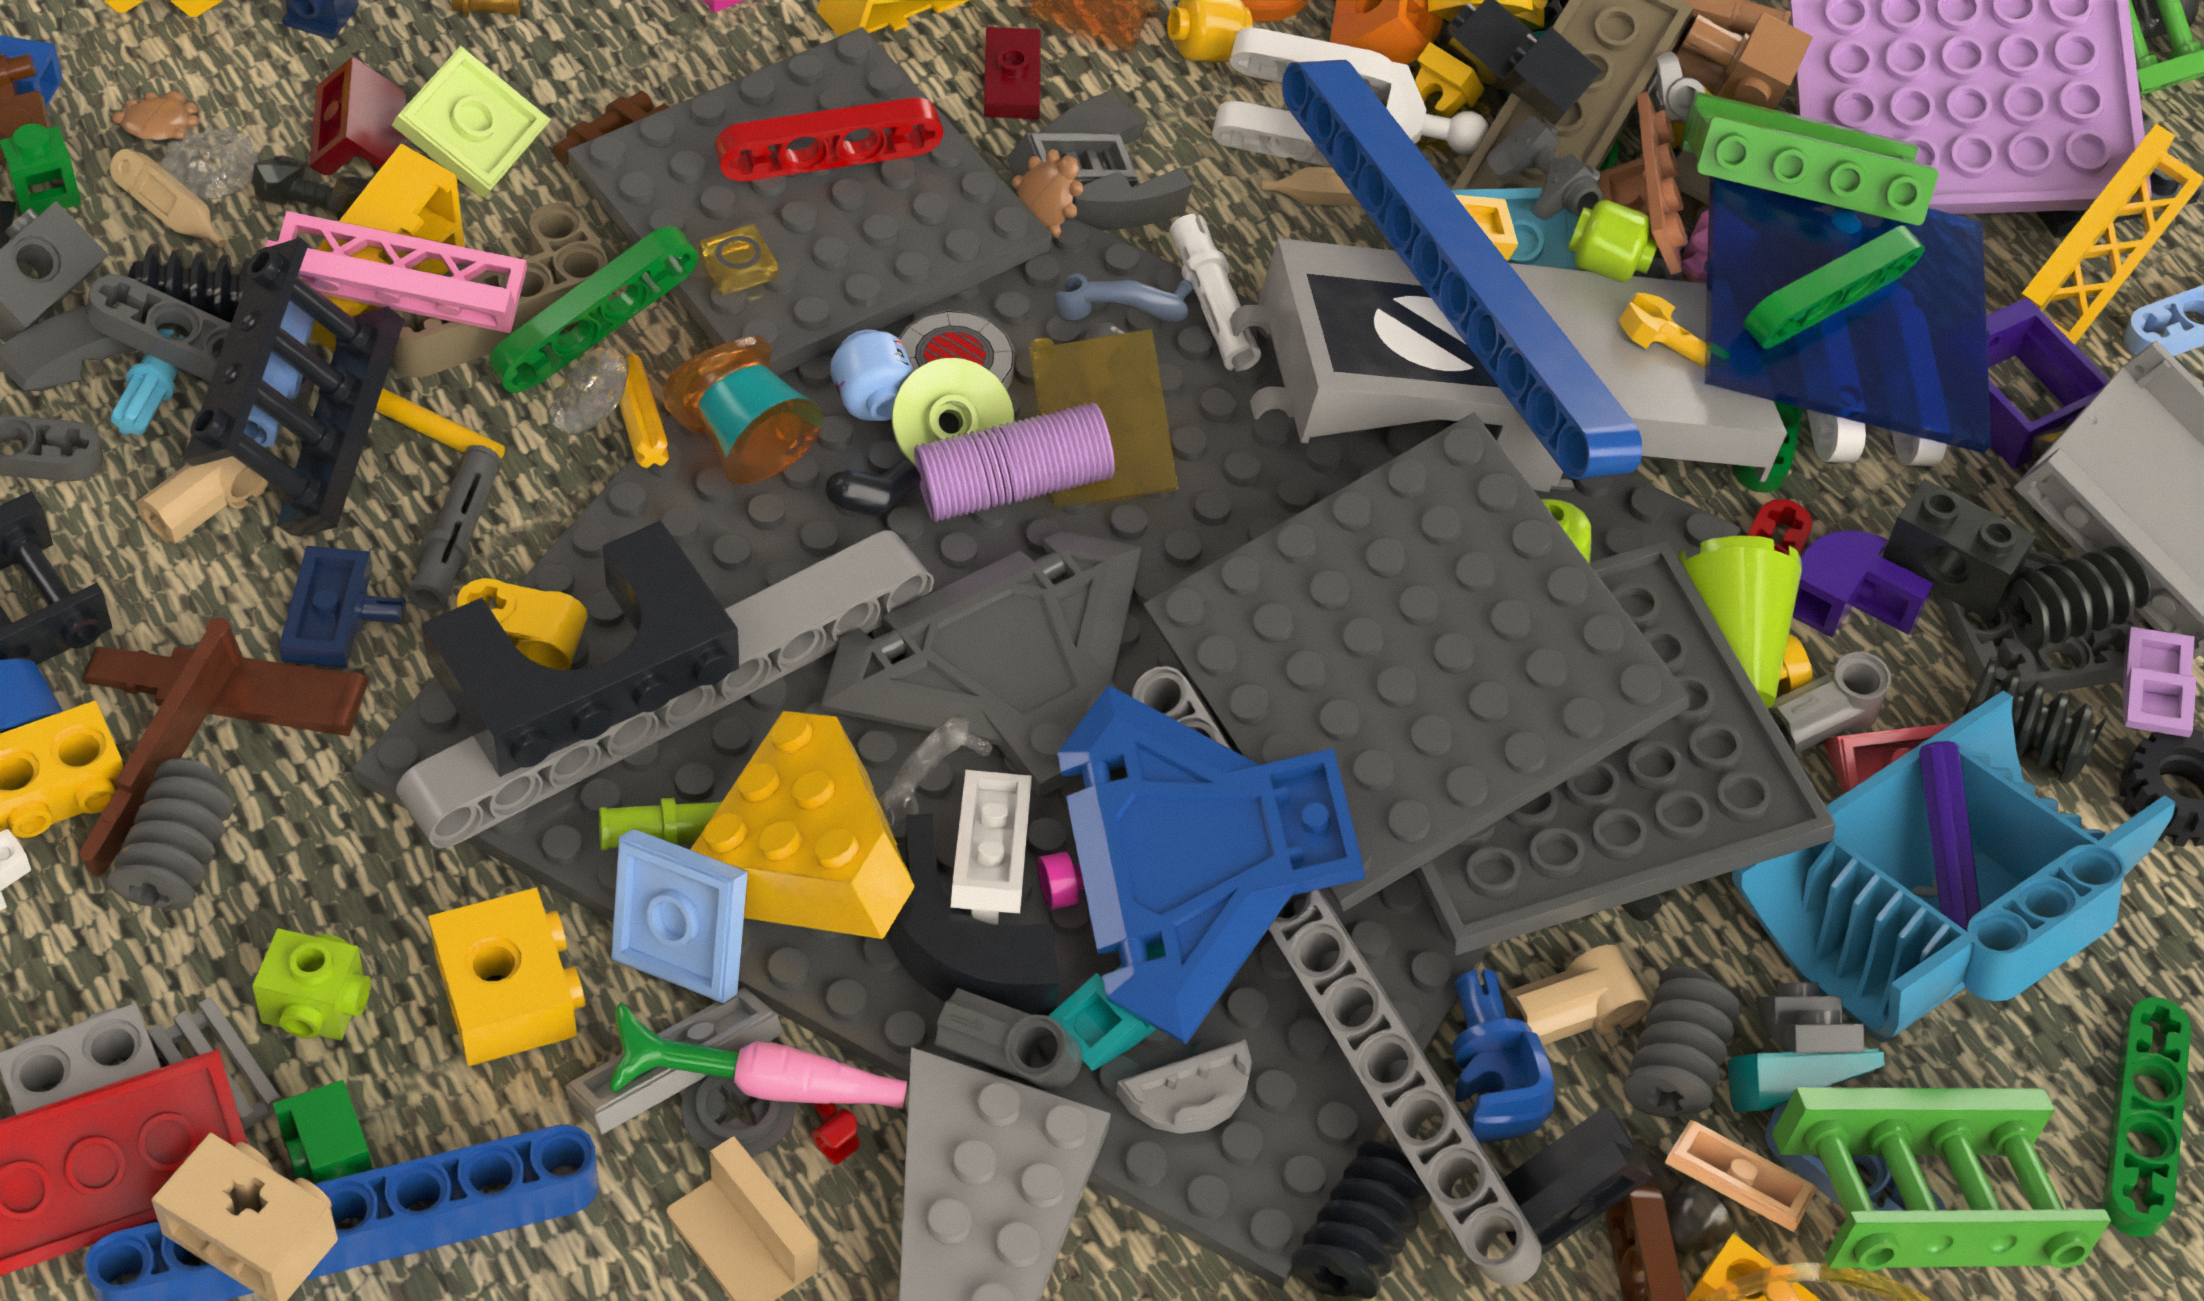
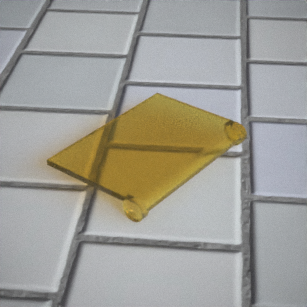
M1152 329L1053 345V341L1049 338L1032 340L1029 343L1039 416H1042L1043 413L1048 415L1049 412L1054 413L1055 410L1060 412L1061 409H1072L1073 406H1084L1085 403L1090 404V402H1094L1100 408L1105 419L1115 462V473L1111 480L1107 478L1106 481H1095L1094 484L1089 482L1088 485L1083 484L1082 487L1077 485L1076 488L1071 487L1070 490L1065 488L1064 491L1059 490L1058 493L1053 491L1051 494L1052 505L1056 508H1068L1069 505H1088L1178 490Z

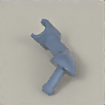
M1076 273L1071 274L1065 280L1066 292L1058 291L1054 296L1057 311L1060 317L1065 320L1074 321L1086 317L1091 312V302H1112L1134 306L1166 322H1180L1188 315V308L1183 300L1190 294L1193 285L1188 280H1182L1173 294L1134 280L1087 282L1084 275Z

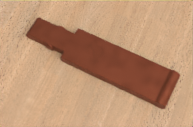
M216 617L207 623L204 636L115 780L118 789L107 807L102 811L101 817L79 852L90 875L98 877L106 872L123 845L130 828L135 825L134 819L140 806L145 803V794L150 784L154 782V775L159 764L168 759H181L232 672L242 663L243 655L227 619Z
M97 646L92 653L82 677V682L122 689L125 693L138 694V692L154 694L156 706H161L195 650L174 647L171 657L150 654L144 650L135 652ZM243 657L242 663L234 669L208 714L350 736L369 680L366 676L357 672L345 673Z

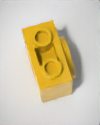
M537 887L428 916L435 958L468 1067L577 1037L574 1009L585 1007L580 978L575 966L565 969L562 967L558 952L566 951L567 943L561 919L557 910L545 913ZM497 975L507 976L499 981L485 980Z

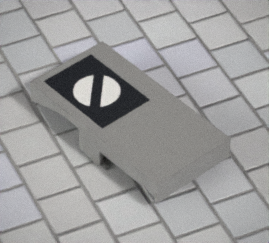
M1277 239L1258 305L1251 304L1239 307L1230 317L1233 336H1238L1244 328L1249 326L1262 327L1267 334H1271L1284 387H1265L1253 395L1250 404L1254 419H1259L1265 411L1270 409L1283 410L1287 413L1288 417H1294L1300 442L1309 443L1310 437L1437 419L1459 421L1475 412L1483 424L1498 425L1494 439L1533 490L1549 493L1550 489L1571 491L1575 488L1572 480L1561 479L1563 471L1396 251ZM1509 263L1635 422L1642 439V456L1753 466L1759 481H1766L1787 432L1724 286L1632 276L1627 282H1619L1590 271ZM1636 293H1646L1661 297L1676 307L1671 315L1673 321L1727 356V366L1723 372L1714 373L1683 357L1661 342L1654 341L1645 349L1630 339L1620 325L1619 318Z

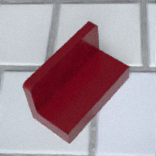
M352 56L316 86L309 167L322 175H332L353 157L359 155L381 169L401 143L403 144L404 135L394 128L392 123L397 115L406 107V92Z

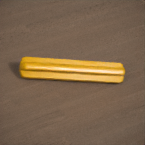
M633 353L625 359L617 355L610 362L611 379L635 460L641 467L646 469L653 463L663 466L669 459L667 451L668 442L642 359Z

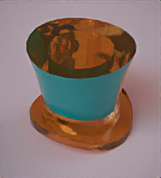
M749 336L737 339L690 358L671 373L663 388L664 405L670 415L686 429L707 434L718 454L726 477L736 484L759 482L785 470L810 449L822 429L823 416L819 406L794 390L771 371L769 362L772 349L763 336Z

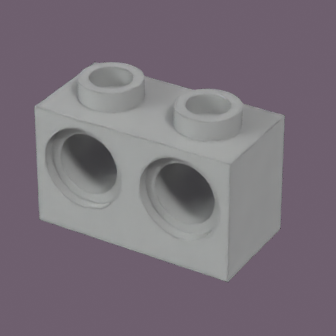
M136 1003L117 1010L99 1011L82 1023L49 1035L28 1037L20 1041L13 1048L0 1052V1072L16 1115L161 1068ZM128 1058L121 1064L106 1066L115 1059ZM58 1084L51 1090L36 1092L45 1085Z

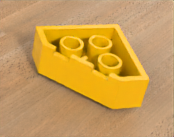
M783 711L690 849L748 871L744 918L883 939L915 887L896 846L897 843L886 816L873 791V785L868 773L838 718L835 716Z

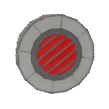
M947 310L921 317L908 325L899 337L915 370L934 360L960 358L975 362L988 369L999 379L1006 391L1012 383L1014 348L1008 335L989 319L971 312Z

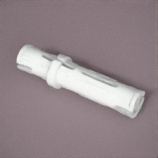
M1195 214L1182 216L1170 228L1171 238L1183 260L1182 276L1184 280L1190 281L1193 285L1192 289H1194L1200 301V306L1209 328L1219 347L1224 366L1230 371L1233 368L1235 371L1247 370L1259 361L1261 351L1249 327L1244 328L1238 336H1233L1230 317L1241 305L1229 281L1228 261L1225 255L1217 251V248L1214 246L1203 216L1198 215L1197 218Z

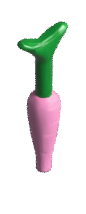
M623 1002L619 1003L616 1007L614 1015L624 1055L611 1074L610 1089L613 1092L619 1091L646 1071L656 1067H666L734 1079V1083L745 1095L764 1100L820 1104H879L903 1108L908 1081L878 1076L848 1064L839 1063L834 1059L772 1042L754 1041L737 1052L667 1040L658 1036L638 1021Z

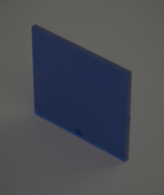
M1709 176L1708 258L1704 263V270L1707 272L1705 384L1985 453L1991 445L1987 351V340L1990 337V332L1986 324L1983 222L1928 208L1923 224L1913 225ZM1906 226L1925 246V251L1921 258L1900 278L1774 347L1763 349L1743 327V323L1749 313L1767 296L1896 227Z

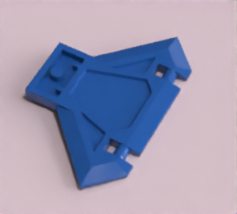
M1108 685L1057 752L1062 776L1083 775L1085 789L1066 796L1097 952L1098 954L1119 952L1122 968L1102 975L1107 1000L1185 1045L1292 895L1365 879L1364 867L1334 748L1259 765ZM1126 767L1128 778L1111 781L1109 770ZM1164 944L1166 957L1149 960L1146 947Z

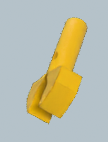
M1636 293L1619 318L1620 325L1631 340L1645 349L1654 341L1661 342L1683 357L1718 374L1725 370L1728 363L1727 356L1673 321L1671 315L1676 308L1674 305L1655 295Z

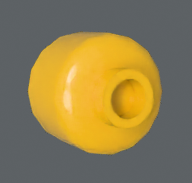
M1180 0L1178 6L1170 10L1167 20L1168 36L1171 40H1175L1176 47L1181 56L1187 60L1199 62H1229L1236 33L1241 29L1253 28L1251 12L1248 7L1244 6L1241 0Z

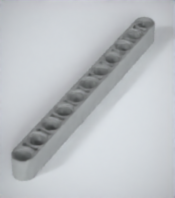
M1169 666L1155 667L1146 671L1137 680L1132 694L1134 699L1159 712H1162L1163 708L1170 701L1180 699L1171 711L1164 714L1235 751L1205 702L1177 669ZM1318 889L1292 895L1268 928L1465 1253L1491 1281L1497 1284L1516 1286L1526 1282L1536 1273L1541 1262L1542 1248L1534 1230L1322 890ZM1306 899L1303 909L1297 915L1283 918L1286 908L1293 901ZM1332 951H1340L1336 963L1330 969L1323 972H1315L1318 961L1325 954ZM1364 1005H1373V1012L1364 1024L1348 1027L1349 1019L1356 1009ZM1398 1060H1408V1067L1403 1076L1394 1082L1382 1083V1075L1391 1063ZM1432 1116H1444L1443 1125L1434 1137L1427 1140H1416L1417 1130L1422 1122ZM1468 1173L1480 1174L1479 1184L1470 1196L1463 1199L1451 1198L1452 1188L1461 1176ZM1503 1232L1517 1233L1516 1244L1507 1256L1499 1259H1489L1487 1257L1490 1242L1498 1234Z

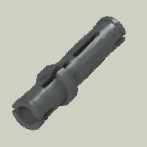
M472 445L465 449L461 458V464L446 495L445 503L434 530L428 531L423 537L419 549L422 559L414 580L407 590L408 599L421 609L427 611H440L444 609L458 570H463L468 565L472 554L469 542L482 514L495 476L502 465L501 458L490 448ZM467 493H469V497L461 513V508L463 506ZM448 542H450V544H449V546H448V549H447V551H446V554H445V556H444V558H443V561L441 562V558H442V556H443V553H444V551H445V548H446Z

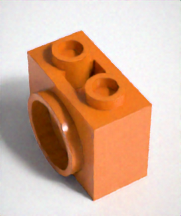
M1336 0L1330 42L1378 52L1386 56L1391 62L1408 65L1418 59L1429 42L1433 44L1442 28L1443 18L1428 12V0Z

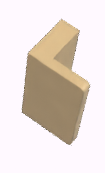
M734 1136L710 1151L711 1179L667 1208V1218L732 1301H775L818 1272V1239Z

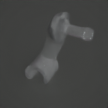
M957 715L940 725L904 761L890 788L876 796L884 814L888 809L891 811L893 817L891 827L894 831L905 826V815L918 814V802L914 793L927 775L932 772L945 756L956 751L961 744L974 750L980 756H988L991 752L992 745L989 741L981 740L967 733L969 729L967 717Z

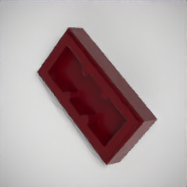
M986 27L984 117L1039 120L1041 29Z

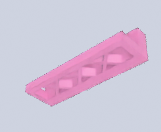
M286 211L278 242L267 240L266 247L296 239L298 231L323 236L333 251L329 253L307 248L298 276L325 296L379 307L388 306L393 310L511 333L527 270L526 260L289 211ZM335 239L348 241V243L340 247ZM367 246L384 249L393 264L388 265L350 256ZM395 251L408 255L400 259ZM427 258L443 261L452 276L447 277L410 268ZM455 264L465 265L468 267L463 269L462 271H459ZM487 270L509 274L506 289L471 282L470 280Z

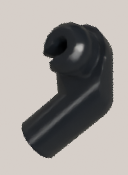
M900 460L881 476L857 470H846L844 472H836L830 476L826 483V495L831 503L845 510L878 516L886 513L920 484L921 476L917 468L907 460Z

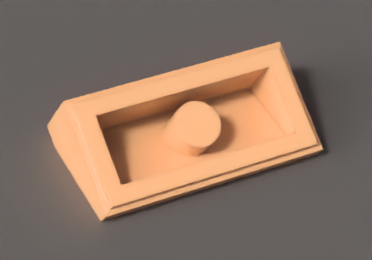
M1692 1120L1687 1124L1665 1161L1669 1166L1792 1232L1796 1230L1818 1188L1803 1178Z

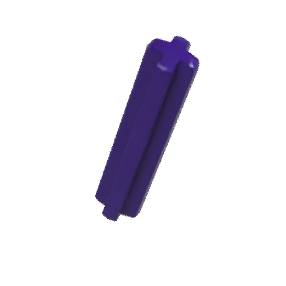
M1936 741L1921 746L1919 757L1940 913L1967 931L1971 918L1981 911L1960 751L1959 746L1955 742Z

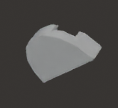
M1244 1039L1117 1081L1116 1095L1131 1115L1154 1129L1178 1134L1209 1130L1230 1118L1245 1098L1252 1064L1247 1041Z

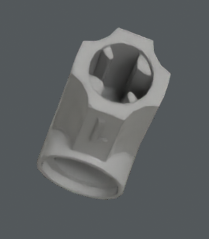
M1852 652L1838 660L1833 672L1776 698L1774 705L1768 711L1793 753L1797 754L1845 730L1862 731L1875 724L1891 684V673L1887 665L1879 657L1867 652Z

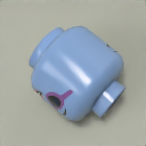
M868 329L857 331L842 341L831 360L830 366L831 377L841 401L849 414L858 419L868 421L892 419L893 403L897 392L903 382L915 371L907 351L898 337L888 332Z

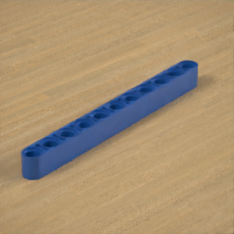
M1347 60L1291 62L1286 67L1282 80V93L1288 110L1563 473L1570 479L1581 480L1629 474L1635 471L1642 458V439L1635 422L1353 65Z

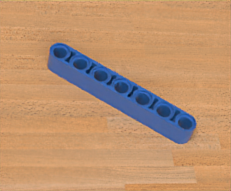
M555 1125L316 1183L314 1185L321 1189L331 1201V1213L335 1226L348 1218H358L363 1221L350 1229H336L338 1241L305 1280L574 1214L583 1210L595 1199L599 1189L595 1145L590 1135L581 1128L572 1125ZM561 1166L579 1168L570 1175L558 1176L551 1174L554 1169ZM491 1183L508 1185L504 1190L497 1193L486 1194L479 1191ZM429 1200L436 1202L431 1208L424 1211L414 1212L407 1210L409 1206L418 1201ZM159 1222L117 1231L104 1236L91 1247L85 1259V1272L96 1301H224L255 1293L209 1263L200 1266H187L186 1264L196 1255L164 1236ZM128 1272L139 1273L134 1280L126 1284H111L122 1274Z

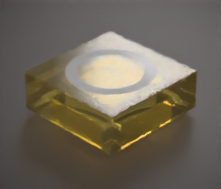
M755 224L699 240V256L722 295L778 278V263Z

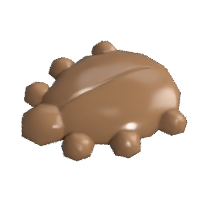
M170 91L161 97H158L153 92H148L143 97L144 101L141 102L129 99L124 105V108H126L125 113L116 112L112 115V121L120 124L126 132L139 138L153 140L185 139L188 136L186 131L188 126H197L200 123L197 116L192 115L197 113L198 106L193 102L185 104V96L175 91Z
M1051 149L1046 153V162H1041L1039 156H1032L1028 161L1030 170L1025 173L1024 177L1021 175L1012 179V186L1017 190L1016 195L1051 232L1052 238H1059L1061 234L1060 224L1065 221L1066 217L1073 219L1077 215V207L1072 201L1073 196H1080L1082 194L1083 185L1080 181L1075 180L1080 171L1077 158L1066 155L1060 160L1058 151Z

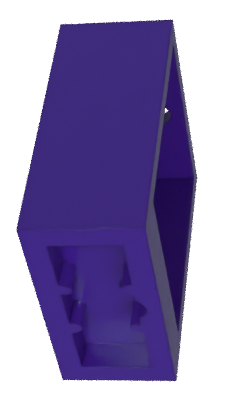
M2024 298L1938 337L1931 355L1938 391L2013 469L2034 459L2038 460L2109 381L2029 298ZM2016 355L2065 407L2030 422L1981 371Z

